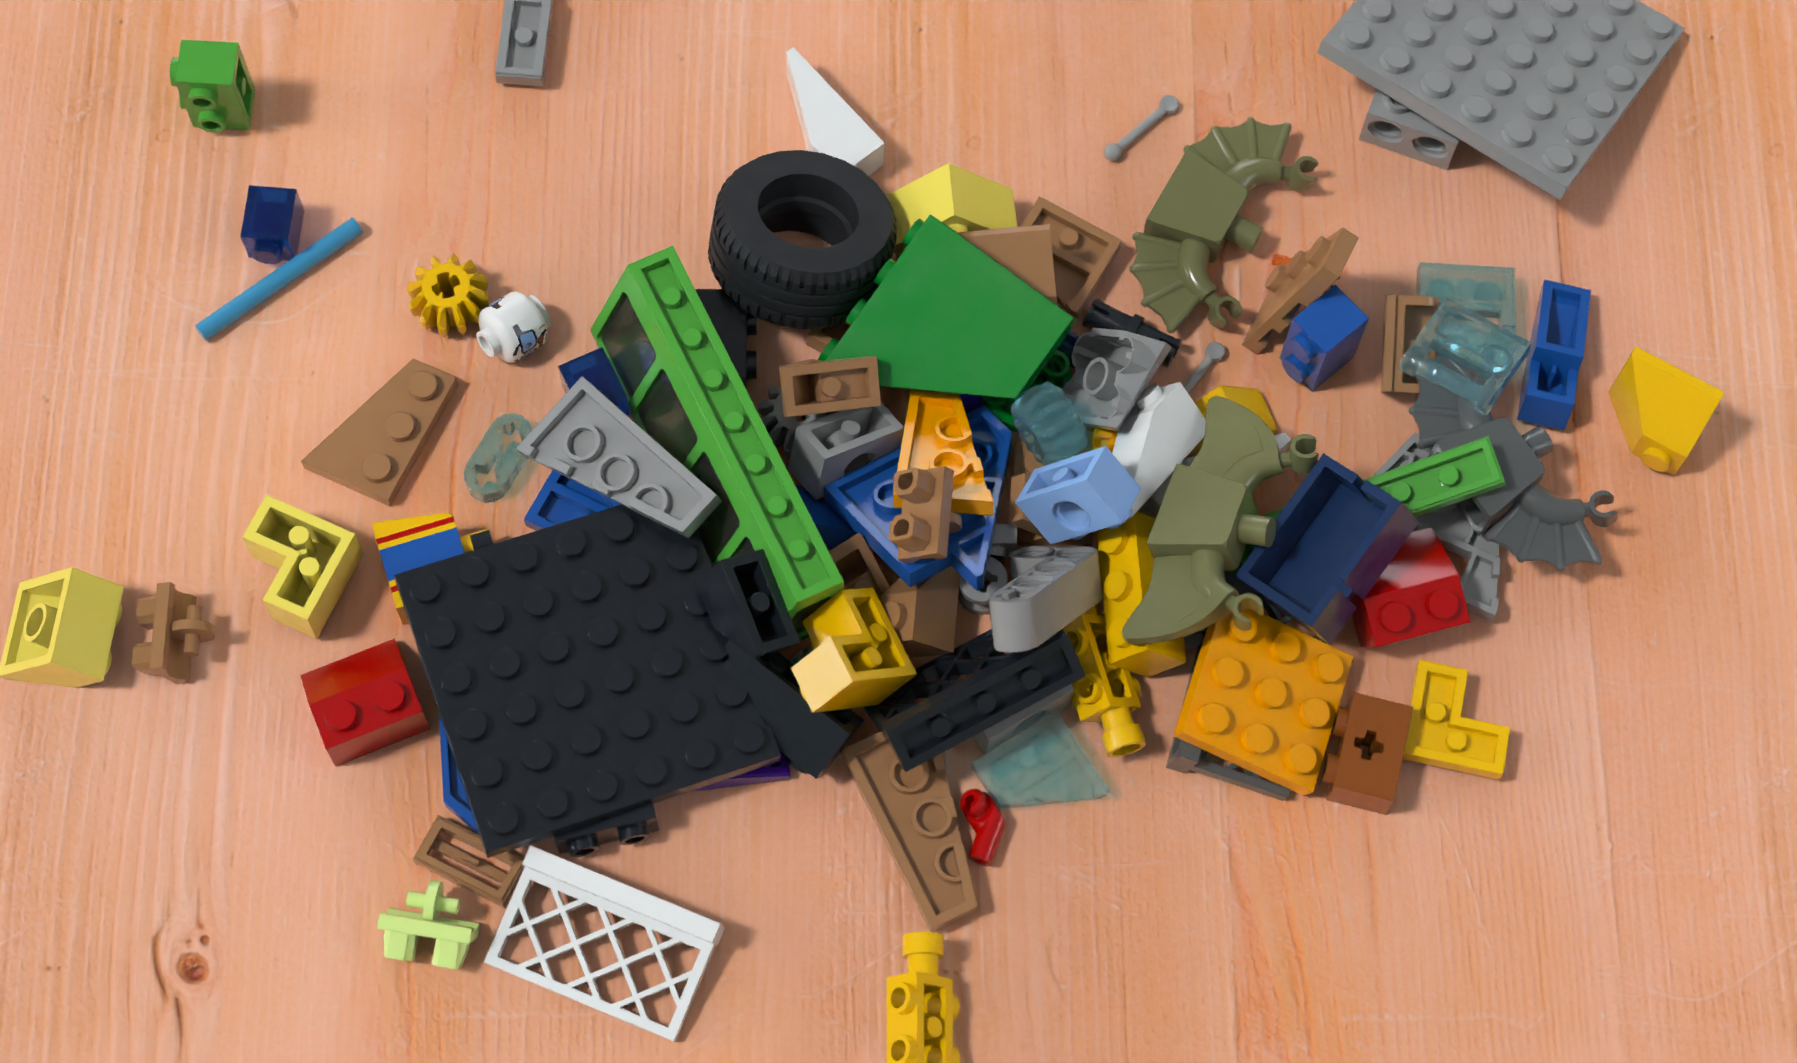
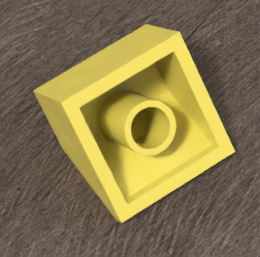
M74 567L20 582L0 664V677L7 680L75 688L103 681L104 675L108 672L112 662L110 648L115 627L122 616L121 598L124 586Z

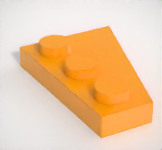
M911 390L897 471L911 468L925 470L946 466L954 470L951 512L993 516L994 501L990 489H987L985 484L984 470L980 457H977L972 443V432L960 394ZM893 492V508H902L903 498Z

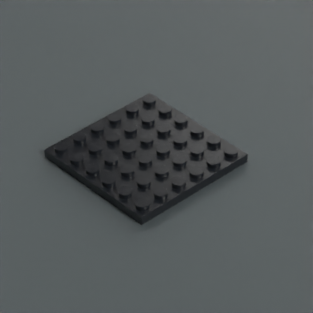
M618 505L394 575L487 858L599 820L607 819L610 816L651 802L656 803L780 762L781 754L772 729L764 725L724 647L729 639L713 627L698 589L696 580L712 568L698 529L687 538L623 505Z

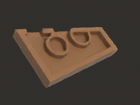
M1341 228L1327 238L1323 236L1318 238L1308 251H1298L1285 266L1281 263L1277 265L1265 283V288L1269 292L1242 346L1258 355L1266 347L1273 329L1281 333L1290 324L1293 315L1301 305L1307 308L1340 277L1359 238L1345 228Z

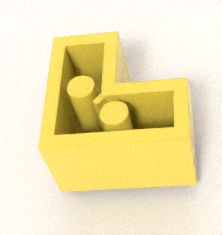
M950 163L886 195L897 219V239L893 254L899 256L907 247L903 243V239L908 230L919 218L925 222L930 214L957 233L1017 227L1012 188Z
M266 494L242 536L253 558L280 569L264 596L263 602L273 620L318 639L364 553L355 533Z

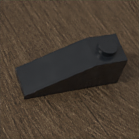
M729 640L724 647L764 725L772 729L779 750L786 755V760L794 769L804 774H810L817 779L831 766L841 750L864 722V719L850 708L813 713L800 692V686L791 670L794 666L792 662L778 651L752 658Z

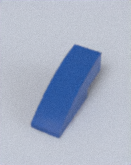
M1544 279L1529 343L1517 420L1565 430L1575 405L1578 370L1584 358L1591 290Z

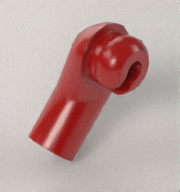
M970 789L960 798V808L976 833L968 858L977 864L991 866L1005 830L1006 821L995 801L988 793L979 789Z

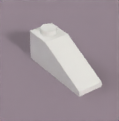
M794 47L787 51V78L807 151L824 153L842 159L870 176L884 165V142Z
M1181 382L1159 387L1158 384L1147 386L1118 430L1112 454L1141 488L1131 507L1132 513L1129 518L1135 515L1174 471L1176 464H1180L1205 435L1206 419Z

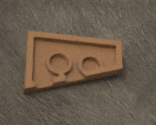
M413 358L301 460L304 469L391 507L458 386L457 378Z

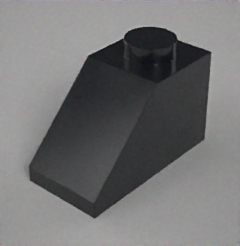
M764 549L720 560L696 580L713 627L752 658L794 647L801 643Z

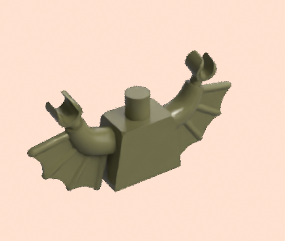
M1249 117L1246 122L1234 127L1212 126L1211 131L1203 140L1184 147L1183 151L1185 154L1149 213L1144 232H1135L1132 238L1135 241L1137 253L1129 271L1142 286V306L1152 309L1162 317L1168 333H1174L1199 303H1206L1210 307L1207 313L1208 320L1216 328H1224L1228 325L1225 318L1221 316L1219 307L1226 308L1234 318H1238L1242 314V306L1236 298L1231 296L1220 298L1216 294L1218 288L1208 275L1209 262L1217 260L1227 241L1250 253L1256 247L1264 227L1242 217L1249 192L1253 188L1263 184H1279L1280 180H1285L1292 190L1304 192L1318 180L1315 177H1307L1302 174V172H1312L1318 166V161L1313 157H1300L1292 167L1282 166V162H1280L1292 129L1290 123L1267 125L1255 121L1253 117Z

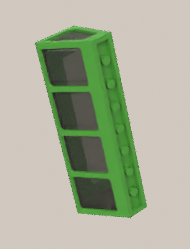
M668 247L627 265L591 327V334L635 423L722 500L716 509L697 528L711 567L720 560L764 549L799 640H804L810 636L802 621L840 590H844V581L674 247Z

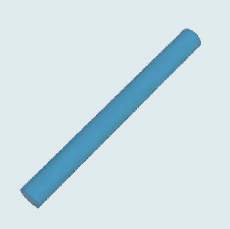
M350 218L195 325L196 330L205 341L209 340L363 233L361 227L354 218Z

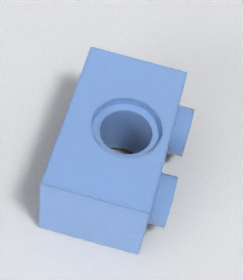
M1103 446L1034 469L1015 503L1051 545L1071 538L1078 540L1088 533L1104 528L1115 529L1130 517L1132 513L1131 507L1141 488L1107 446Z

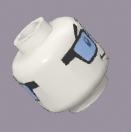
M517 291L511 292L482 309L478 318L480 331L476 333V337L480 347L488 356L494 357L496 355L507 363H515L546 343L551 321L545 307L535 296H526Z

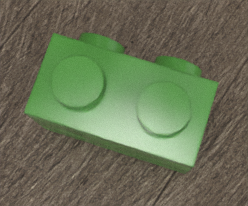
M181 40L179 57H173L171 60L170 82L172 86H177L180 107L187 110L193 127L215 133L222 132L225 129L250 130L255 87L239 43Z

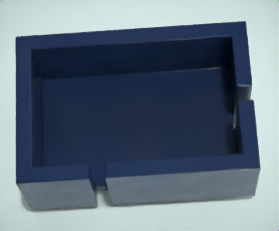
M1323 453L1275 519L1276 535L1271 547L1256 546L1235 576L1255 595L1331 645L1357 609L1350 601L1355 595L1362 600L1365 598L1419 521L1402 502L1366 480L1364 482L1359 475Z

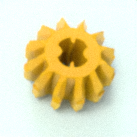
M452 253L447 263L441 264L440 260L433 255L430 260L432 268L426 269L416 266L415 276L418 281L408 283V295L412 298L409 303L411 314L415 317H420L421 326L426 331L437 325L439 334L445 338L450 327H457V330L465 335L467 331L465 322L471 321L479 324L480 309L490 304L489 294L485 292L488 288L486 276L483 273L477 274L476 264L471 259L460 265L458 256ZM453 292L454 296L444 298V294Z

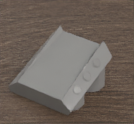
M1092 328L1091 332L1084 333L1075 342L1071 358L1076 370L1072 380L1067 382L1062 388L1058 401L1059 412L1056 420L1076 426L1118 431L1172 347L1166 342L1125 330Z

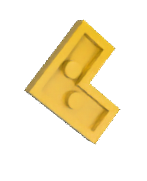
M1419 659L1415 667L1409 706H1413L1403 759L1499 780L1504 772L1510 727L1461 717L1468 670Z

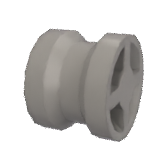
M990 556L985 578L991 584L984 580L983 588L976 591L960 575L958 601L964 609L973 614H989L988 597L1007 584L1006 569L998 560Z

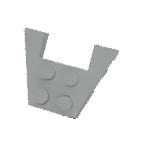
M1414 433L1374 476L1427 458L1433 447L1419 449L1417 447L1419 434ZM1456 504L1415 517L1419 523L1413 531L1432 527L1445 550L1468 559L1467 566L1460 580L1468 612L1492 622L1498 610L1497 584L1500 575V545L1485 540L1484 536L1488 530L1479 536Z

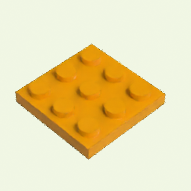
M1245 609L1240 613L1252 623L1251 630L1242 631L1236 627L1233 620V612L1230 611L1216 623L1207 627L1173 736L1303 796L1313 793L1354 656L1265 614L1261 616L1253 609Z

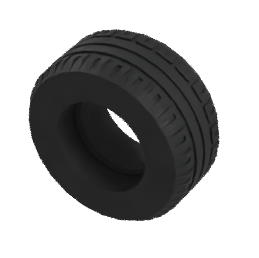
M805 150L778 151L762 155L735 170L726 179V182L723 183L717 195L709 238L708 259L711 264V271L721 288L735 303L750 314L782 327L796 329L827 328L845 323L854 306L862 298L868 302L879 285L874 280L884 264L893 257L897 239V219L891 203L878 184L859 168L842 159L824 153ZM781 231L804 232L819 237L831 246L821 248L798 246L779 238L774 233Z

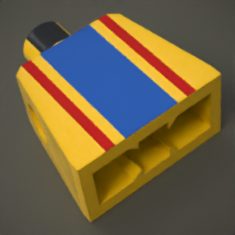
M448 512L372 523L394 603L403 625L409 623L395 582V574L493 544L489 529L460 537L453 514Z

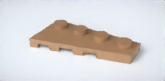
M880 732L842 749L841 756L929 931L935 932L977 912L978 906L964 845L959 832L957 814L953 797H951L943 753L905 772L899 764L894 751Z

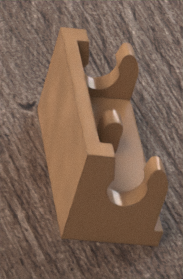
M1385 295L1380 392L1419 393V383L1416 379V374L1428 369L1436 358L1438 297Z

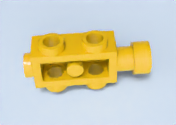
M1093 606L1063 628L1068 634L1086 675L1071 684L1074 688L1072 703L1078 712L1081 722H1102L1105 733L1101 738L1107 756L1111 758L1121 757L1134 753L1146 746L1140 724L1134 723L1131 712L1141 708L1139 702L1141 687L1139 681L1134 676H1131L1130 671L1109 664L1108 650L1106 648L1105 616L1100 615L1097 607ZM1122 684L1124 685V694H1123V696H1122V694H1121Z
M911 932L902 936L903 958L908 960V973L887 977V1063H960V1052L953 1045V1021H955L959 1014L960 1002L958 997L953 994V979L939 976V960L944 958V935L936 932Z

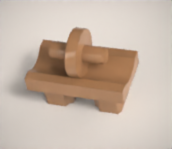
M941 466L925 470L911 468L897 471L894 474L893 491L897 496L903 498L902 512L894 517L890 522L889 540L898 545L897 560L905 564H911L920 559L947 558L949 533L959 532L962 528V517L951 512L954 470Z
M165 582L157 583L156 595L137 600L136 618L138 623L148 630L153 629L152 642L137 643L133 647L131 663L133 668L147 675H160L175 684L189 683L191 657L199 655L200 642L214 639L216 627L212 623L202 620L203 607L196 605L197 597L182 593L175 589V584Z

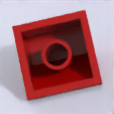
M1432 527L1413 531L1365 598L1362 600L1355 595L1350 601L1357 608L1352 616L1360 647H1380L1471 622L1459 574Z
M395 638L300 675L319 733L335 767L430 730Z

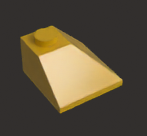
M1635 346L1608 393L1630 452L1641 458V461L1647 467L1659 472L1666 471L1674 476L1688 457L1725 392Z

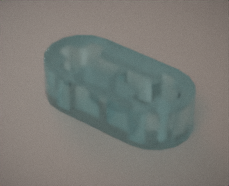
M511 413L498 417L491 424L467 462L464 470V480L470 495L477 501L489 503L501 499L508 492L528 458L521 455L515 449L520 444L518 442L512 441L506 451L502 453L505 446L502 437L503 433L511 435L515 430H519L521 441H523L532 431L529 421L523 416ZM497 463L494 470L497 482L488 481L483 487L480 486L477 474H488L493 465Z

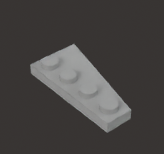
M583 376L515 448L521 455L687 538L696 531L722 502L711 489Z

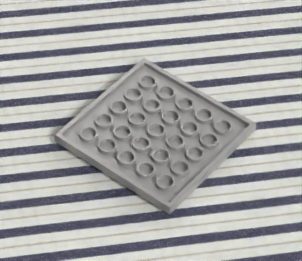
M1356 0L1323 38L1317 53L1561 200L1677 43L1685 28L1638 0Z

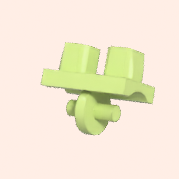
M431 880L426 894L409 891L406 898V906L423 909V913L388 908L387 913H379L377 929L385 930V958L402 961L414 960L418 937L423 936L436 939L432 965L459 969L463 966L469 950V944L478 939L481 923L439 916L440 912L457 915L460 899L443 897V882Z

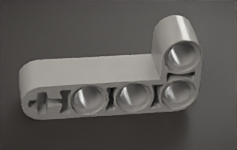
M1028 546L1010 551L1008 556L1011 582L988 597L994 648L999 652L1007 653L1033 649L1103 599L1098 549L1090 546Z

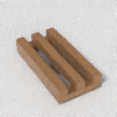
M437 815L413 857L414 863L505 908L509 901L508 897L511 891L515 890L518 879L525 867L522 865L524 858L511 851L493 856L511 866L507 874L439 840L438 837L441 832H444L485 853L478 834ZM434 850L500 883L499 890L429 856L430 851Z

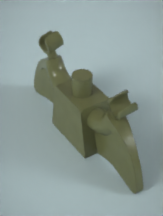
M1214 396L1208 400L1205 435L1201 449L1190 467L1176 464L1147 540V545L1154 558L1151 583L1142 601L1123 626L1121 632L1125 642L1128 644H1149L1181 638L1216 623L1230 611L1233 612V620L1236 627L1242 631H1248L1252 629V623L1248 618L1240 614L1243 610L1253 609L1259 615L1264 616V607L1261 599L1250 593L1239 596V592L1225 581L1224 572L1233 571L1239 567L1247 544L1262 547H1271L1276 535V521L1272 517L1257 515V507L1251 494L1263 480L1284 473V467L1291 466L1299 474H1309L1318 461V453H1312L1316 449V438L1310 434L1296 436L1291 442L1290 451L1281 453L1271 429L1254 412L1220 396Z

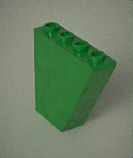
M931 214L925 222L919 218L911 226L903 239V243L907 245L906 249L897 261L891 258L884 264L874 280L879 285L868 302L862 298L854 306L846 319V322L851 326L840 341L833 338L827 344L818 360L827 361L877 356L879 386L1021 400L1078 320Z

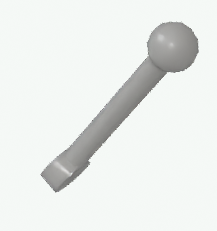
M1170 95L1164 96L1160 101L1159 108L1118 143H1110L1105 147L1104 155L1109 161L1119 160L1122 156V150L1164 115H1174L1177 112L1178 100Z
M1212 342L1207 346L1205 359L1183 386L1188 394L1191 393L1210 366L1223 359L1225 348L1221 343Z

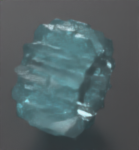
M1047 381L1039 386L1035 385L1023 392V395L1011 405L1013 424L1018 429L1019 437L1026 444L1027 451H1031L1036 461L1044 466L1079 455L1088 446L1086 427L1079 417L1080 413L1074 408L1072 399H1068L1063 390Z

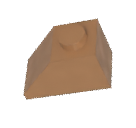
M952 566L912 587H909L899 578L880 596V602L907 655L925 657L954 653L960 574Z

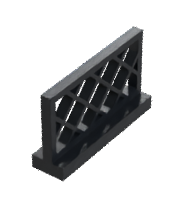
M992 629L954 648V653L943 654L915 669L917 675L878 705L865 706L863 708L894 751L903 770L907 772L1085 677L1086 675L1068 634L1061 629L1033 649L1013 652L1010 655L1003 656L1005 652H999L994 648ZM986 653L983 658H976L977 656ZM971 674L964 679H959L961 675ZM938 677H941L939 681L930 682ZM917 698H927L919 703H914ZM897 700L894 705H887V704H889V703H891V702Z

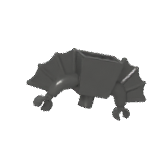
M1439 346L1434 363L1425 371L1416 374V379L1419 383V395L1414 405L1409 408V413L1414 418L1419 429L1417 447L1419 449L1433 447L1428 457L1489 436L1506 486L1455 503L1476 533L1480 536L1488 530L1484 536L1485 540L1504 546L1510 550L1520 563L1524 561L1546 562L1554 566L1559 572L1564 571L1565 567L1579 562L1601 565L1602 557L1583 521L1585 517H1590V520L1597 526L1608 527L1613 525L1617 520L1618 512L1601 513L1596 510V507L1601 504L1613 503L1614 496L1606 490H1600L1591 496L1589 502L1583 503L1581 499L1559 498L1539 484L1545 474V468L1539 459L1553 451V443L1550 436L1543 428L1538 426L1520 435L1509 419L1501 417L1493 420L1488 407V400L1495 390L1494 383L1502 382L1508 377L1513 366L1512 360L1509 361L1505 370L1501 372L1493 371L1489 366V362L1494 357L1496 350L1489 351L1481 365L1482 375L1475 376L1445 346Z

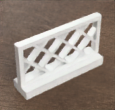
M530 845L522 863L525 867L484 963L676 1042L715 945L718 946L725 926ZM532 881L549 887L558 906L557 909L534 919L530 918L524 902ZM560 892L578 900L565 905ZM586 904L597 907L605 928L578 939L568 912ZM520 912L524 923L513 927ZM607 912L622 917L624 920L612 925ZM561 915L571 942L544 953L534 926ZM634 923L645 927L653 947L625 959L615 931ZM528 930L537 957L518 965L500 958L508 938ZM654 931L673 939L659 944ZM609 935L619 962L591 973L581 946ZM680 943H685L699 949L700 952L692 971L672 978L662 951ZM574 949L585 976L567 984L555 981L547 960ZM656 954L666 982L639 993L628 965ZM541 964L545 976L528 968ZM622 968L632 996L614 1004L603 1001L595 979ZM688 980L680 998L676 985ZM588 983L593 996L574 988ZM667 988L670 989L677 1006L669 1027L651 1021L642 1002V999ZM635 1002L640 1016L622 1008Z

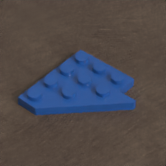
M984 405L967 413L966 416L972 432V443L977 457H980L984 470L985 484L987 489H990L994 501L993 516L956 513L962 517V528L959 532L949 533L947 558L920 559L911 564H905L897 560L898 545L889 540L890 522L894 517L902 512V508H893L894 474L897 472L901 447L824 486V500L856 533L862 534L866 543L909 587L952 566L976 591L983 588L1012 449V432Z

